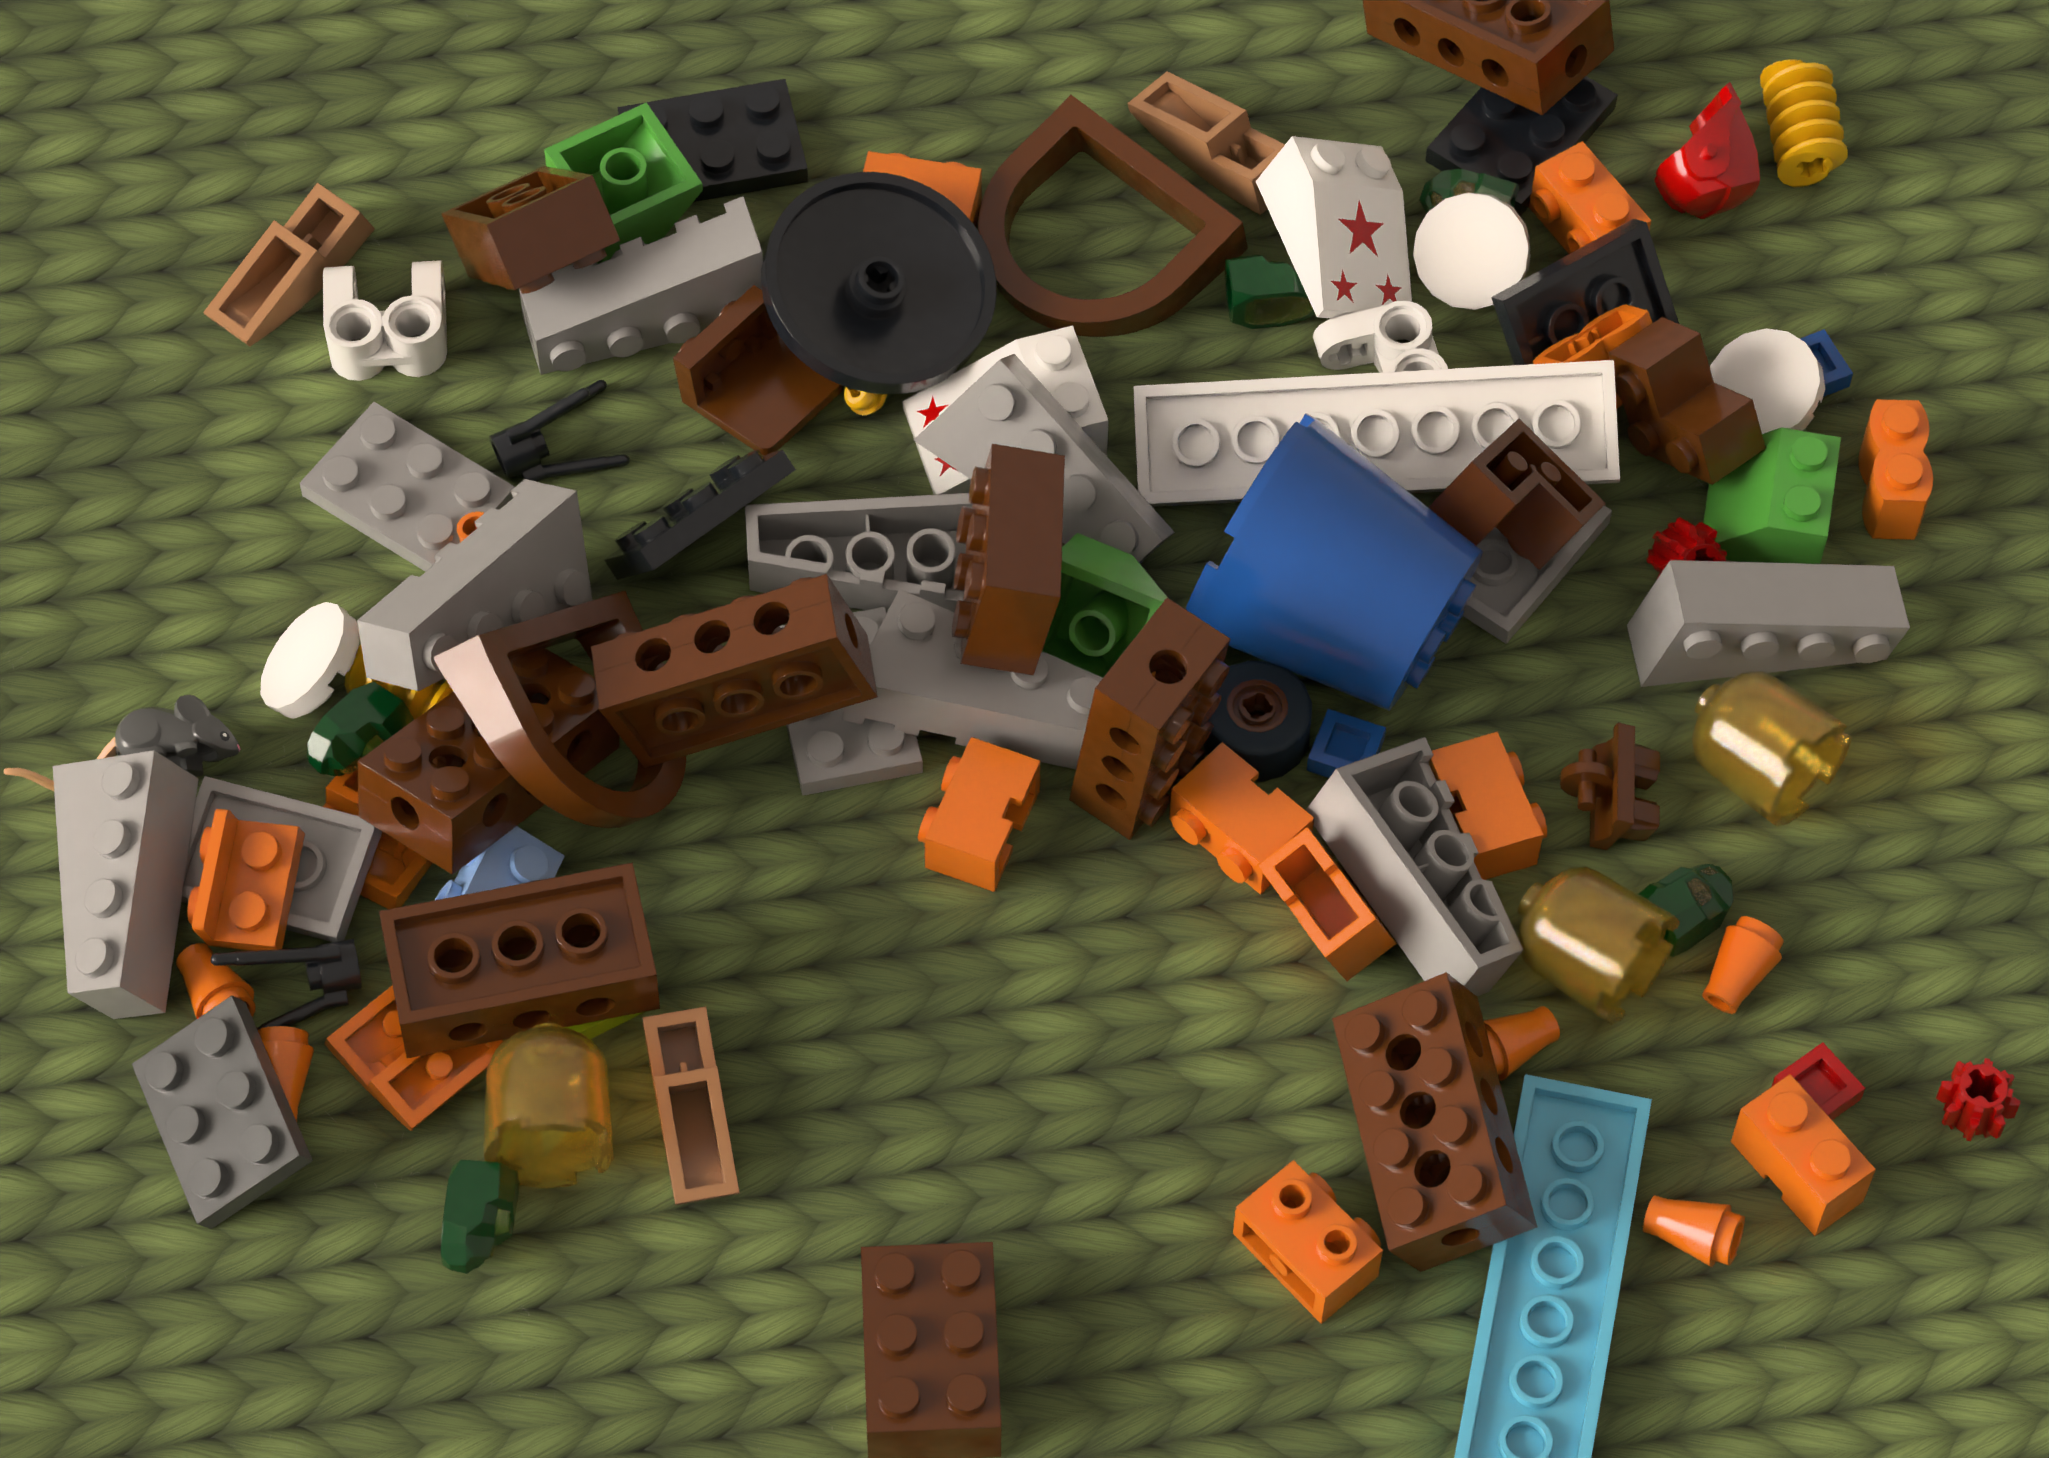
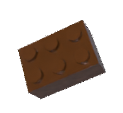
M542 166L441 213L468 277L488 282L491 285L502 286L507 290H517L520 288L522 294L537 291L551 284L555 280L552 273L567 265L572 264L574 269H580L602 260L607 256L604 248L620 241L593 175Z
M992 444L985 468L975 466L969 489V503H972L973 506L972 508L962 507L956 534L957 543L966 544V554H959L954 578V589L964 591L963 601H957L952 623V637L962 638L960 664L1034 676L1061 597L1065 455Z
M993 1242L861 1247L868 1458L1001 1457L1002 1426Z

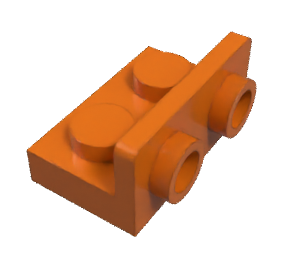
M215 810L212 827L207 826L204 829L200 842V858L204 864L200 886H195L192 889L187 906L188 921L192 924V930L208 946L250 951L282 949L305 833L301 828L292 825L238 820L230 810Z

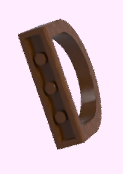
M1071 94L998 168L985 190L979 212L978 231L991 255L996 276V287L1000 293L1019 312L1031 320L1054 330L1073 326L1076 335L1119 336L1149 328L1166 320L1188 304L1225 270L1226 259L1238 258L1248 249L1245 230L1241 220ZM1079 152L1088 154L1196 235L1154 278L1122 295L1103 299H1077L1056 294L1031 280L1019 268L1010 253L1011 226L1020 206L1040 185Z
M626 591L477 635L434 656L439 670L497 759L519 784L556 812L582 824L600 828H620L661 811L670 804L680 789L685 774L687 756L644 768L638 760L636 778L628 792L605 788L585 777L560 754L545 733L509 659L572 639H576L581 643L592 660L591 646L611 641L616 636L626 632L643 631Z

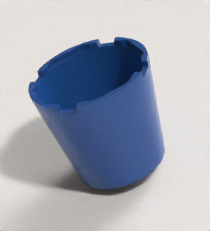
M1305 413L1301 422H1295L1279 442L1245 494L1224 530L1225 533L1234 537L1233 542L1219 566L1211 561L1205 565L1188 601L1186 610L1229 637L1230 642L1228 646L1390 711L1408 685L1418 689L1436 658L1434 655L1443 641L1447 642L1460 622L1465 612L1463 609L1477 586L1470 582L1481 560L1483 551L1318 419Z

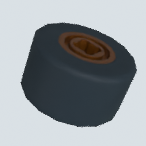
M1246 661L1229 666V673L1216 692L1222 696L1221 701L1208 720L1214 726L1203 744L1205 752L1209 755L1223 742L1259 772L1257 782L1282 777L1300 763L1309 746L1312 701L1306 686L1291 671L1270 662Z

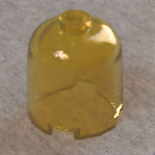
M1763 671L1741 673L1732 677L1721 686L1713 684L1702 694L1695 707V713L1698 717L1693 729L1692 748L1696 760L1712 776L1777 827L1791 823L1809 808L1810 805L1802 800V798L1810 791L1818 779L1827 785L1831 783L1845 760L1851 744V737L1843 732L1847 728L1844 723L1776 677Z
M1588 867L1566 869L1554 875L1545 885L1540 882L1534 883L1528 889L1518 907V914L1523 916L1519 928V942L1523 948L1520 954L1523 961L1542 978L1610 1025L1621 1021L1626 1016L1625 1010L1619 1006L1631 992L1642 998L1648 992L1663 969L1674 946L1664 939L1667 928L1673 932L1680 924V921L1668 911L1604 874Z
M539 1024L531 1029L515 1033L504 1040L493 1053L486 1073L485 1161L500 1162L518 1171L519 1186L536 1188L573 1186L577 1184L578 1172L595 1167L598 1173H603L608 1170L614 1159L610 1079L604 1052L587 1035L557 1024Z

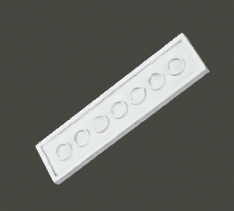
M1614 360L1133 386L1138 492L1152 507L1241 502L1279 442L1295 422H1301L1305 413L1318 419L1409 493L1443 492L1480 453L1519 418L1586 484L1620 482Z

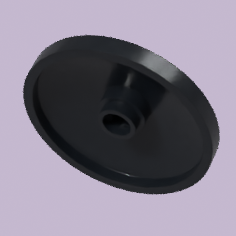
M856 172L826 179L805 190L788 205L777 220L767 242L761 267V287L766 310L774 328L787 347L803 363L823 377L839 385L868 393L903 394L922 390L944 381L962 368L974 355L988 330L995 310L997 289L994 265L989 250L974 224L954 203L934 189L906 177L889 173Z

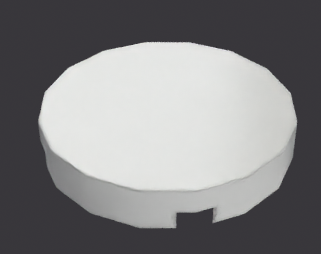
M1468 192L1444 199L1426 214L1416 232L1413 257L1419 278L1433 296L1452 307L1476 310L1494 305L1492 296L1523 280L1529 270L1531 256L1530 238L1526 224L1511 205L1494 195Z
M1766 328L1744 333L1724 346L1710 365L1714 383L1753 399L1762 434L1781 427L1803 431L1815 417L1812 413L1817 408L1819 400L1822 402L1825 392L1822 366L1808 345L1787 331Z
M329 602L311 607L295 619L279 638L267 659L261 676L260 691L265 704L285 717L294 719L313 712L325 703L335 690L328 684L333 680L336 673L338 672L345 676L353 665L359 647V629L356 619L339 605Z

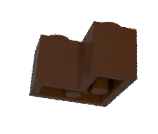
M1661 317L1609 352L1610 360H1614L1616 393L1623 401L1629 422L1628 436L1633 446L1641 454L1651 456L1675 467L1681 473L1690 474L1713 485L1766 449L1753 399L1714 383L1699 332Z
M1519 418L1480 453L1438 496L1429 508L1476 546L1497 528L1508 539L1509 545L1519 556L1528 559L1540 570L1606 503Z

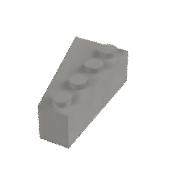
M744 196L724 203L727 213L703 223H700L698 216L694 215L674 223L677 233L650 244H644L641 237L621 244V249L616 251L610 260L600 264L596 262L580 269H574L572 264L552 273L555 280L551 284L531 293L522 294L519 288L523 320L540 375L554 371H571L583 364L611 357H628L640 350L668 343H685L688 339L700 334L719 316L722 309L729 302L737 300L753 285L762 290V249Z
M1015 353L999 359L913 439L969 479L972 478L975 466L985 468L992 444L1065 455L1062 542L1064 544L1075 534L1080 533L1133 555L1141 564L1175 533Z
M524 479L511 490L513 499L500 510L490 508L474 521L477 529L461 543H448L434 555L436 561L420 577L410 575L360 617L357 623L366 678L420 691L445 678L439 670L434 656L477 635L592 601L577 491Z
M969 493L745 505L750 590L766 593L789 586L793 581L800 578H814L827 574L850 608L868 610L885 607L887 614L899 589H902L954 612L957 601H963L964 591L954 589V578L959 554H966V544L957 543L956 534L962 507L972 508L973 506L972 503H969Z
M1670 560L1627 624L1640 685L1641 687L1852 663H1873L1886 660L1910 629L1894 566Z
M899 589L869 646L878 697L845 707L842 720L863 725L865 719L894 724V730L904 731L905 734L918 736L919 731L923 730L956 737L955 744L967 746L970 738L973 737L999 747L1008 748L1011 751L1040 760L1043 763L1076 769L1095 687L1103 678L1043 651L1041 652L1034 676L960 664L962 638L952 637L954 612Z
M1420 738L1335 769L1306 809L1314 817V827L1424 981L1447 972L1476 996L1489 992L1520 955L1523 948L1492 881L1483 880L1477 870L1474 858L1479 852L1470 833H1460L1449 809L1455 802L1445 780L1436 781L1428 763L1433 757V753L1426 738Z
M155 750L53 766L67 991L71 996L112 1019L166 1012L199 779Z

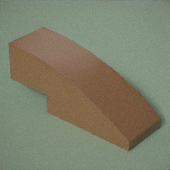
M1168 71L1127 103L1130 113L1173 155L1205 181L1259 215L1268 209L1256 180L1285 144L1251 128L1247 110Z
M317 183L284 226L275 220L272 222L203 313L251 347L278 328L309 302L323 288L324 267L344 266L375 228L361 212Z
M706 1006L643 1017L646 1046L675 1206L739 1194Z

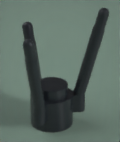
M598 380L588 387L581 388L568 397L561 399L527 421L490 435L492 448L506 478L511 479L522 474L524 479L538 482L545 478L606 470L608 468L628 465L630 458L626 454L541 465L540 459L549 456L550 453L540 429L604 391L607 383L604 380Z
M354 939L315 945V947L235 951L231 953H215L211 956V963L214 966L305 962L310 991L323 989V996L261 1024V1026L257 1027V1030L271 1026L290 1027L324 1010L347 1006L349 1004L346 991L362 988Z

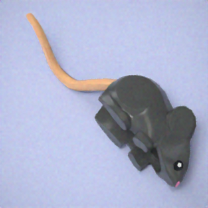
M184 695L177 699L174 710L159 707H143L128 713L120 721L115 737L105 746L97 759L155 750L187 772L198 777L203 775V761L218 762L235 756L240 752V746L231 731L219 719L211 715L202 700L194 695ZM5 768L3 771L5 775L23 777L54 791V781L36 772L22 768Z

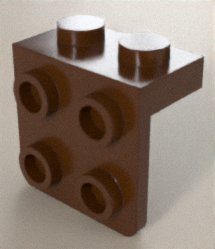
M755 285L749 288L737 300L729 302L710 325L696 337L688 339L673 357L682 402L753 450L758 449L762 455L778 451L843 390L842 385L813 371L787 347L770 320L762 290Z

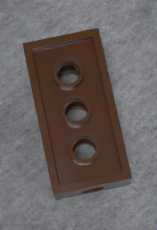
M1362 0L1367 34L1540 115L1545 114L1614 51L1609 0Z
M827 574L814 578H800L793 581L789 586L756 596H742L733 600L730 604L698 614H684L676 617L669 623L640 632H626L616 636L611 641L591 646L599 710L644 768L878 697L868 635ZM786 624L784 628L779 627L780 625ZM724 642H727L725 646L720 645Z
M1169 598L1164 600L1095 687L1069 800L1128 840L1132 839L1143 823L1150 827L1157 823L1171 801V796L1167 794L1169 789L1178 778L1180 780L1183 779L1205 757L1206 752L1201 747L1209 737L1214 726L1208 720L1217 709L1222 698L1216 692L1230 670V667L1224 663L1230 642L1229 637Z
M546 648L509 659L545 733L560 754L577 771L584 775L619 748L620 736L599 710L594 676ZM454 691L358 760L359 817L452 875L545 805L519 784L497 759Z
M633 862L379 911L407 1058L660 1009L657 973Z
M1445 972L1332 1018L1388 1250L1422 1272L1537 1228L1478 997Z

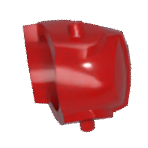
M1731 82L1727 83L1718 92L1708 106L1689 125L1692 137L1678 151L1664 160L1656 171L1657 176L1654 178V181L1663 199L1672 209L1682 214L1687 212L1700 219L1710 218L1746 202L1758 189L1760 183L1758 152L1750 128L1740 108L1741 101Z

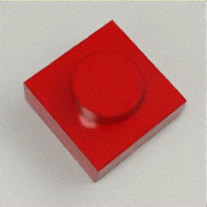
M1824 1042L1778 1073L1772 1083V1086H1774L1791 1074L1831 1120L1859 1102L1865 1091V1087Z

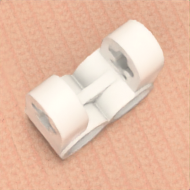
M442 260L412 262V295L399 298L391 303L385 311H379L373 304L358 299L354 266L324 267L323 326L332 368L338 375L348 380L361 381L379 374L385 366L393 365L398 372L406 376L421 377L432 374L442 366L447 355L446 292Z
M1394 301L1384 306L1337 316L1320 324L1313 334V340L1321 364L1327 369L1341 370L1373 362L1379 373L1448 369L1444 359L1438 353L1432 336V318L1426 309L1414 302ZM1404 339L1410 341L1408 343L1395 342L1396 340Z

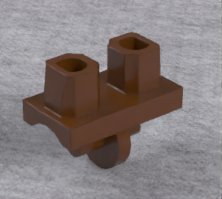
M1618 722L1613 727L1612 739L1597 744L1592 749L1580 750L1578 762L1567 765L1560 773L1561 789L1566 794L1578 798V809L1590 811V847L1607 850L1619 838L1646 841L1660 825V806L1656 802L1635 797V787L1647 790L1657 781L1660 772V752L1635 743V726Z

